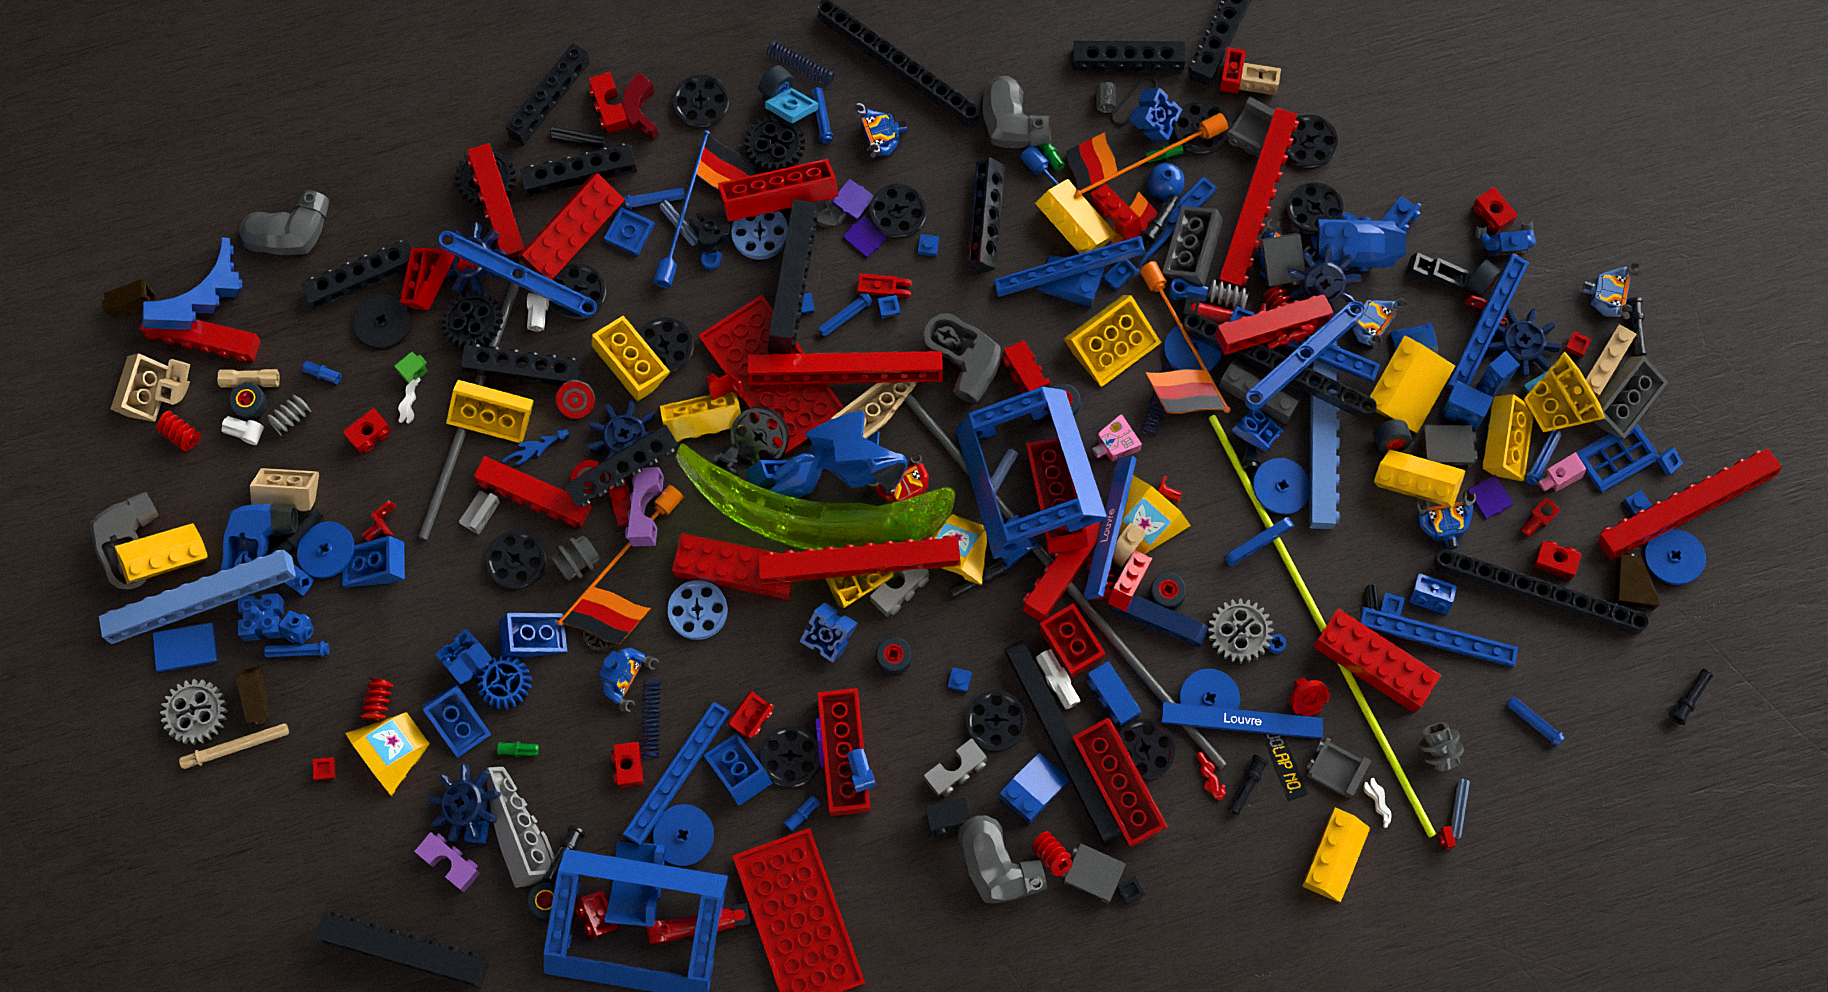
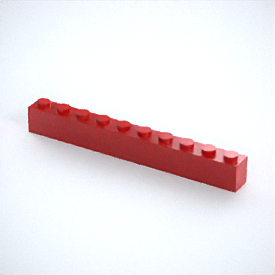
M1275 108L1218 285L1220 282H1223L1224 287L1231 284V289L1238 286V291H1240L1241 286H1246L1248 275H1245L1246 270L1252 267L1254 258L1251 255L1253 251L1257 252L1259 246L1257 237L1258 234H1263L1265 223L1262 222L1264 217H1268L1271 209L1268 203L1269 200H1274L1277 189H1274L1275 182H1280L1282 172L1279 170L1281 165L1285 166L1288 155H1285L1286 148H1291L1294 138L1290 136L1292 131L1296 132L1299 121H1296V113Z
M942 351L748 355L749 385L943 382Z
M1769 449L1762 452L1758 450L1746 460L1740 459L1734 466L1721 469L1715 476H1707L1699 484H1691L1679 494L1674 493L1667 500L1654 503L1650 509L1646 511L1640 510L1634 517L1630 519L1625 518L1618 522L1616 526L1603 529L1600 532L1598 544L1608 558L1613 560L1621 556V554L1623 555L1778 476L1782 466Z
M953 535L943 536L942 539L926 537L921 541L905 539L899 543L885 541L878 545L865 543L863 546L857 547L854 545H844L843 548L836 549L834 547H824L823 550L808 548L804 549L803 552L787 550L783 554L767 552L762 556H758L762 584L961 566L958 537Z

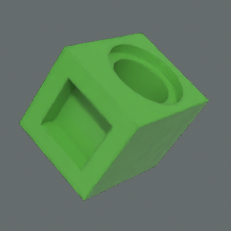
M413 352L409 353L395 365L397 372L408 384L413 379L421 378L428 372L425 366L427 362L420 354L416 356Z

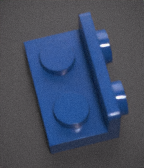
M1401 196L1381 221H1395V225L1406 232L1410 227L1408 224L1411 220L1415 222L1420 216L1421 204L1418 203L1415 206Z
M1419 573L1409 602L1447 615L1453 604L1457 586Z

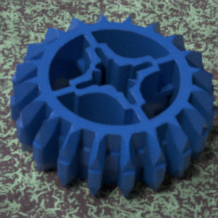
M500 656V661L497 662L495 658H492L493 664L490 665L488 663L487 669L483 668L480 670L484 675L477 677L481 681L477 684V687L481 689L479 694L484 696V702L489 701L491 707L496 704L497 709H501L504 704L505 709H509L510 703L516 707L515 701L519 700L522 703L524 700L521 696L529 695L525 689H531V685L528 682L532 681V678L527 676L530 671L525 669L526 665L524 663L519 664L520 660L518 658L512 661V657L508 656L505 661L504 657ZM510 668L517 672L505 674L502 669ZM496 672V679L489 685L492 675ZM501 675L503 676L504 679L507 680V681H506V683H507L506 686H507L508 689H506V687L502 685V684H503V682H502L503 679H502ZM517 680H520L518 688L512 692L513 685L518 683ZM504 691L507 696H496L492 692Z

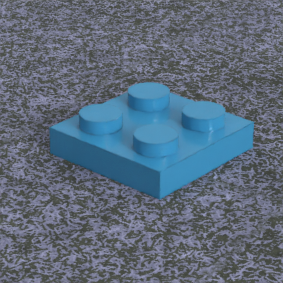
M790 88L767 100L765 108L793 124L818 110V103L797 90Z

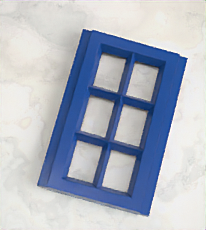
M1637 423L1628 435L1634 433L1639 442L1627 449L1619 437L1610 433L1576 452L1586 467V473L1601 493L1657 461L1656 458L1659 457V454ZM1617 442L1623 451L1609 458L1604 449ZM1642 445L1648 454L1634 460L1629 452ZM1601 452L1606 461L1593 468L1587 459ZM1626 454L1631 463L1617 470L1612 461ZM1609 464L1615 473L1601 480L1596 470Z

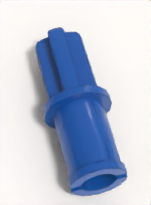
M305 361L302 366L303 372L316 376L319 380L324 379L338 384L341 379V373L330 370L325 365L320 366Z
M811 796L800 808L797 807V811L783 823L793 832L805 819L808 820V816L820 805L819 800Z

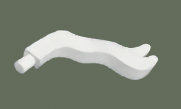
M419 377L416 380L413 379L406 387V396L398 407L400 411L398 421L400 423H403L406 417L408 424L414 419L411 405L416 399L414 390L419 385L418 382L421 381Z
M1371 778L1370 786L1368 782H1365L1363 790L1374 799L1375 810L1383 816V827L1387 828L1391 821V811L1385 805L1384 789L1375 782L1374 778Z

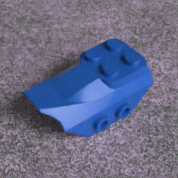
M1347 216L1340 217V220L1318 219L1317 260L1324 258L1325 246L1329 244L1332 250L1330 260L1336 263L1340 262L1347 254L1350 253L1352 255V262L1343 271H1349L1350 267L1357 268V271H1369V268L1393 267L1400 257L1406 255L1407 233L1395 225V221H1370V217H1359V220H1351V217Z

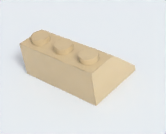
M139 353L127 356L110 410L127 417L155 422L162 401L155 399L159 380L165 379L168 366Z
M261 468L250 485L251 504L272 505L273 503L294 504L299 511L311 510L316 500L319 472Z

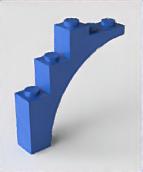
M230 238L221 239L217 263L201 284L175 298L143 302L142 328L190 330L191 324L195 323L196 313L214 314L215 307L219 306V297L237 298L238 291H242V279H239V272H234V262H230V257H233V245H230Z

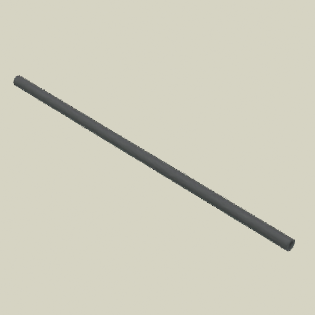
M519 260L518 264L527 268V266L521 260ZM515 270L513 277L520 279L523 277V273L520 270ZM512 282L501 310L504 316L501 317L503 323L499 325L502 329L495 331L498 335L497 337L491 336L492 342H489L487 348L490 346L498 347L520 288V286ZM484 357L482 363L486 362L488 358ZM477 375L474 384L484 386L487 376ZM462 427L457 429L418 538L421 540H428L468 429Z

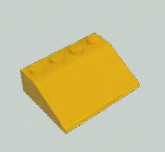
M1122 295L1064 338L1073 355L1100 387L1104 386L1161 343L1131 295Z
M1404 336L1370 396L1376 401V412L1390 420L1398 419L1405 421L1409 430L1417 434L1454 370L1455 365L1424 345Z

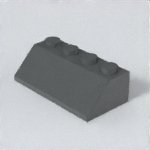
M1181 207L1162 271L1163 275L1172 279L1182 278L1187 283L1205 286L1223 223V218L1217 209Z
M1645 356L1630 357L1598 397L1605 419L1593 422L1599 428L1620 439H1625L1668 384V381Z
M1235 358L1221 378L1219 387L1245 402L1247 393L1268 374ZM1287 384L1259 410L1286 425L1304 397L1305 392ZM1257 397L1249 398L1252 403L1260 402Z

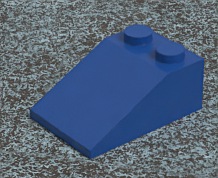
M1049 256L1047 263L1061 260L1066 257ZM1105 266L1038 285L1037 290L1091 308L1104 275Z
M387 536L355 545L353 557L342 571V586L355 587L389 584L404 580V542Z
M506 613L499 619L502 656L504 658L508 656L512 658H528L566 653L565 624L559 626L556 622L564 614Z
M456 682L422 705L423 711L457 758L491 735Z
M738 733L704 754V757L738 806L772 784L765 769Z
M1038 753L1000 792L999 798L1030 825L1070 779L1043 755Z

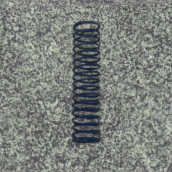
M775 40L769 44L766 53L770 57H774V59L785 63V65L792 67V69L796 68V71H800L804 75L807 74V77L814 78L819 83L822 82V85L825 84L826 87L832 83L835 72H829V69L825 71V66L821 69L822 65L818 66V63L814 65V61L810 63V59L807 60V57L803 58V55L799 57V53L796 54V51L792 52V49L788 51V47L781 46V43L777 45ZM773 43L770 49V53L768 54L769 47ZM832 73H834L831 82L827 85V82L831 78Z
M1163 364V367L1161 368L1163 372H1171V370H1168L1165 367L1173 368L1177 371L1179 370L1176 366L1171 364ZM1157 394L1152 395L1151 403H1149L1147 408V415H1145L1144 423H1142L1140 428L1141 433L1150 437L1157 436L1156 433L1158 431L1156 429H1159L1158 425L1161 424L1159 421H1162L1161 417L1164 416L1162 413L1165 412L1164 408L1153 404L1162 405V403L1155 400H1159L1156 396ZM1152 407H1154V408H1159V409L1163 410L1164 412L1157 411V410L1153 409ZM1152 412L1160 413L1162 416L1153 414ZM1150 416H1156V417L1160 418L1161 420L1154 419V418H1152V417H1150ZM1149 420L1157 421L1159 424L1153 423ZM1147 424L1155 425V426H1157L1158 428L1151 427V426H1149V425H1147ZM1142 429H1145L1151 433H1155L1156 435H1148L1144 433Z
M659 680L643 681V687L645 685H661V682ZM644 687V688H645V689H643L644 694L642 695V696L644 697V698L642 699V701L644 702V703L642 704V705L644 706V707L642 708V710L644 711L643 713H645V712H648V713H660L659 710H647V711L644 710V708H652V709H658V708H660V706H657V705H650V706H645V705H644L645 703H649V704H660V703H661L660 701H647V702H646V701H644V699H646V698H647V699H660L661 697H659V696H649V697H645L644 695H645V694L659 695V694H661V693H660V692H655V691H653V692H645L644 690H646V689H648V690H660L661 688H660V687H648V688ZM642 713V715H643L642 719H643L644 717H650V718H659V717H660V715H644V714ZM643 719V722H660L658 719ZM643 724V725H644V726H642L643 731H642L641 733L644 734V735L641 736L642 738H643V736H645V735H647V736H659V735H660V734H658V733H648V734L643 733L644 731H651V732H658V731H660V729H655V728H652V729H644V728H643V727H645V726H648V727H659V726H660L659 724ZM643 738L641 741L643 743L641 745L643 748L641 750L643 753L641 757L646 759L659 758V752H643L645 749L659 750L658 747H643V745L656 746L659 743H644L643 741H659L660 739ZM645 755H654V756H658V757H644V756H645Z

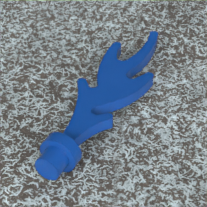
M560 429L557 431V435L541 436V439L545 440L544 443L538 441L522 442L519 444V447H526V449L510 454L502 462L506 463L514 457L522 456V459L516 463L519 466L528 461L536 451H538L537 456L540 457L552 443L559 439L564 441L570 434L567 429L562 431Z

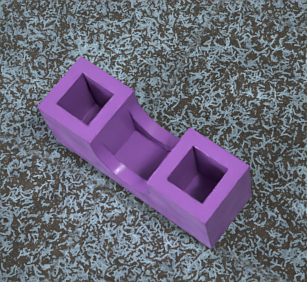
M430 832L414 852L432 867L442 859L451 860V870L445 877L464 893L480 875L476 870L478 866L470 859L465 861L461 858L463 853L453 846L450 849L446 845L447 840L439 833L435 836Z

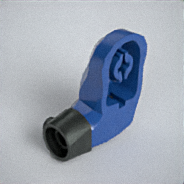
M273 503L272 505L253 504L231 510L223 538L221 571L234 568L238 564L251 562L257 557L266 556L269 548V536L295 533L298 529L296 506L284 503Z

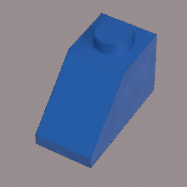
M760 460L746 470L752 489L768 488L776 485L773 474L787 463L788 460Z

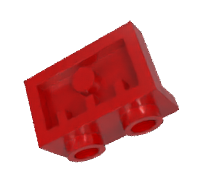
M603 890L581 897L575 904V912L581 918L584 934L589 937L590 941L618 929L617 923L604 922L608 902Z

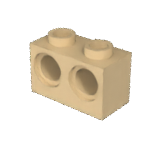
M1244 63L1239 90L1276 95L1281 68Z

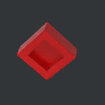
M1574 331L1564 350L1582 358L1592 339Z
M333 757L313 759V779L315 781L335 779V759Z
M1451 826L1442 827L1439 830L1438 841L1440 846H1443L1444 851L1451 850L1456 846Z

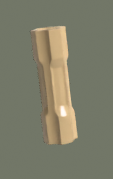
M263 369L261 371L219 370L217 380L220 387H236L242 383H253L262 387H278L280 375L277 369Z

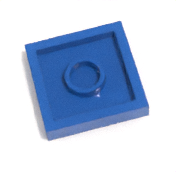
M621 207L607 231L604 241L638 256L654 229L655 222Z

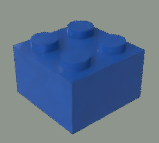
M1457 381L1441 414L1450 421H1457L1462 425H1472V429L1477 430L1488 411L1493 397Z

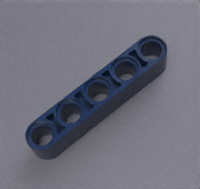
M1134 595L1126 612L1111 606V610L1119 615L1197 647L1202 645L1208 631V626L1136 595Z

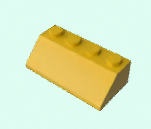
M1067 179L1049 189L1035 204L1079 254L1104 247L1117 233L1082 194L1081 197L1076 196L1077 188Z
M624 316L592 334L591 346L637 402L652 393L670 373Z
M458 380L453 389L446 423L522 443L534 400Z
M733 391L715 400H712L711 396L707 395L660 406L663 425H667L676 442L690 437L698 438L703 434H716L721 430H731L735 419L741 414L737 394Z
M1514 394L1493 397L1483 469L1493 476L1524 481L1534 416L1527 404Z
M1390 449L1379 465L1374 483L1384 489L1453 508L1465 470Z
M193 523L115 546L127 584L206 561L208 558L202 538Z
M1335 807L1330 814L1302 887L1341 903L1370 827L1354 815Z

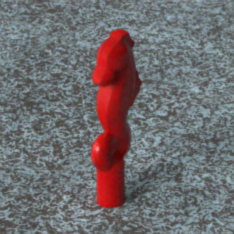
M1309 323L1301 324V329L1293 330L1288 336L1283 333L1276 340L1268 343L1267 346L1273 350L1281 345L1286 346L1290 344L1292 340L1302 342L1305 337L1313 334L1315 327Z
M1200 752L1196 755L1201 764L1200 772L1208 779L1204 789L1211 792L1215 797L1214 799L1220 801L1226 795L1225 785L1222 784L1219 789L1218 778L1213 774L1216 769L1214 763L1208 761L1204 753Z

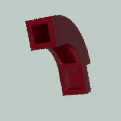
M639 73L630 81L624 92V112L630 128L635 133L640 129L643 135L649 136L654 140L659 135L657 127L643 115L641 108L655 91L653 84L643 74Z

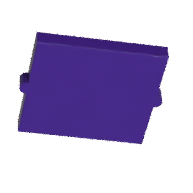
M849 179L839 191V197H835L831 203L841 209L842 213H846L857 220L871 203L874 195L865 190L864 186H859Z
M863 216L856 224H852V228L843 238L868 258L876 249H880V245L888 236L879 232L872 222Z
M1496 475L1485 481H1480L1478 485L1467 491L1471 498L1472 492L1476 495L1475 504L1485 519L1497 513L1501 514L1502 510L1514 504Z
M820 718L816 719L820 765L822 768L825 767L821 724Z

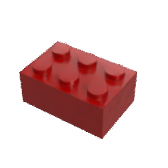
M1074 603L1039 623L1040 633L1062 667L1067 671L1070 679L1104 660L1105 651Z

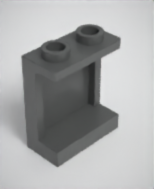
M1249 97L1244 110L1232 129H1229L1227 141L1233 146L1244 149L1248 154L1259 157L1275 110Z
M1293 233L1259 239V247L1263 250L1267 278L1265 285L1273 288L1277 286L1283 287L1282 284L1290 283V285L1301 284V279L1292 278L1288 275L1289 269L1305 271L1300 234Z
M1472 425L1424 426L1421 432L1423 459L1444 465H1467V468H1471L1477 461V451L1474 450L1473 446L1476 442V434L1472 432Z
M1329 738L1325 742L1320 741L1315 750L1318 753L1316 759L1311 758L1306 768L1309 770L1307 777L1351 799L1371 760L1366 757L1361 759L1331 743Z
M1080 844L1079 849L1075 847L1070 859L1073 860V866L1067 873L1062 875V878H1065L1064 884L1074 886L1109 904L1126 863Z

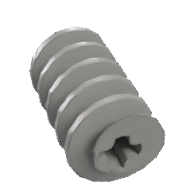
M1213 279L1208 298H1210L1211 304L1218 300V306L1225 302V308L1232 304L1233 310L1236 306L1245 309L1249 292L1246 294L1245 288L1238 292V286L1231 290V284L1224 288L1223 282L1216 286V280Z
M292 395L294 402L286 400L287 407L282 404L280 405L281 412L276 409L273 411L275 417L270 414L267 415L269 423L280 436H282L281 429L286 432L288 431L287 424L292 427L294 426L293 419L300 422L298 415L306 417L305 410L312 412L307 404L296 395Z

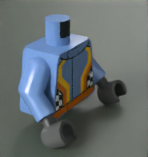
M1631 262L1628 268L1622 267L1599 274L1595 283L1584 282L1582 292L1592 294L1591 305L1603 316L1620 317L1622 315L1624 319H1629L1630 315L1627 311H1633L1631 306L1626 304L1631 279L1629 274L1638 276L1640 274L1639 270L1633 271V269L1640 267L1637 262Z
M1399 298L1396 301L1367 300L1364 304L1363 317L1352 326L1358 342L1372 345V348L1376 350L1378 348L1377 343H1383L1381 336L1393 321L1397 313L1396 310L1400 313L1405 312L1403 305H1408L1404 298ZM1357 308L1350 309L1352 313H1360V310Z

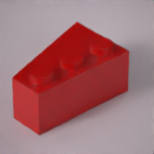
M411 248L400 303L412 309L429 310L456 256L443 249Z
M1024 340L1003 349L1002 362L1006 368L1009 367L1012 382L1014 384L1017 383L1020 388L1018 390L1019 395L1040 387L1050 388V380L1048 378L1044 379L1041 374L1043 369L1040 365L1037 366L1034 360L1035 356Z

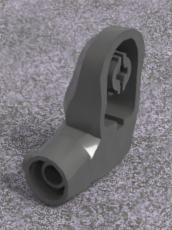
M1001 75L993 78L984 89L983 119L991 144L1003 148H1022L1050 144V117L1024 115L1022 108L1023 90L1019 83L1009 76Z
M305 190L298 200L295 210L290 214L286 212H255L249 214L242 220L239 226V234L243 246L252 252H266L282 256L309 253L322 232L330 200L321 193Z
M950 313L939 314L933 317L925 327V343L933 351H942L943 357L949 359L959 369H962L955 382L953 393L965 402L977 404L996 375L1001 361V348L984 332L961 321L955 315Z
M147 492L129 497L126 501L110 506L90 522L96 555L110 583L120 589L137 588L147 580L143 579L127 584L115 550L117 545L138 540L137 529L140 526L142 528L160 517Z
M975 816L968 819L960 827L958 840L963 853L965 867L985 903L1014 901L1047 889L1041 860L1019 862V864L1011 863L1008 851L1004 846L1002 827L996 819L989 816Z

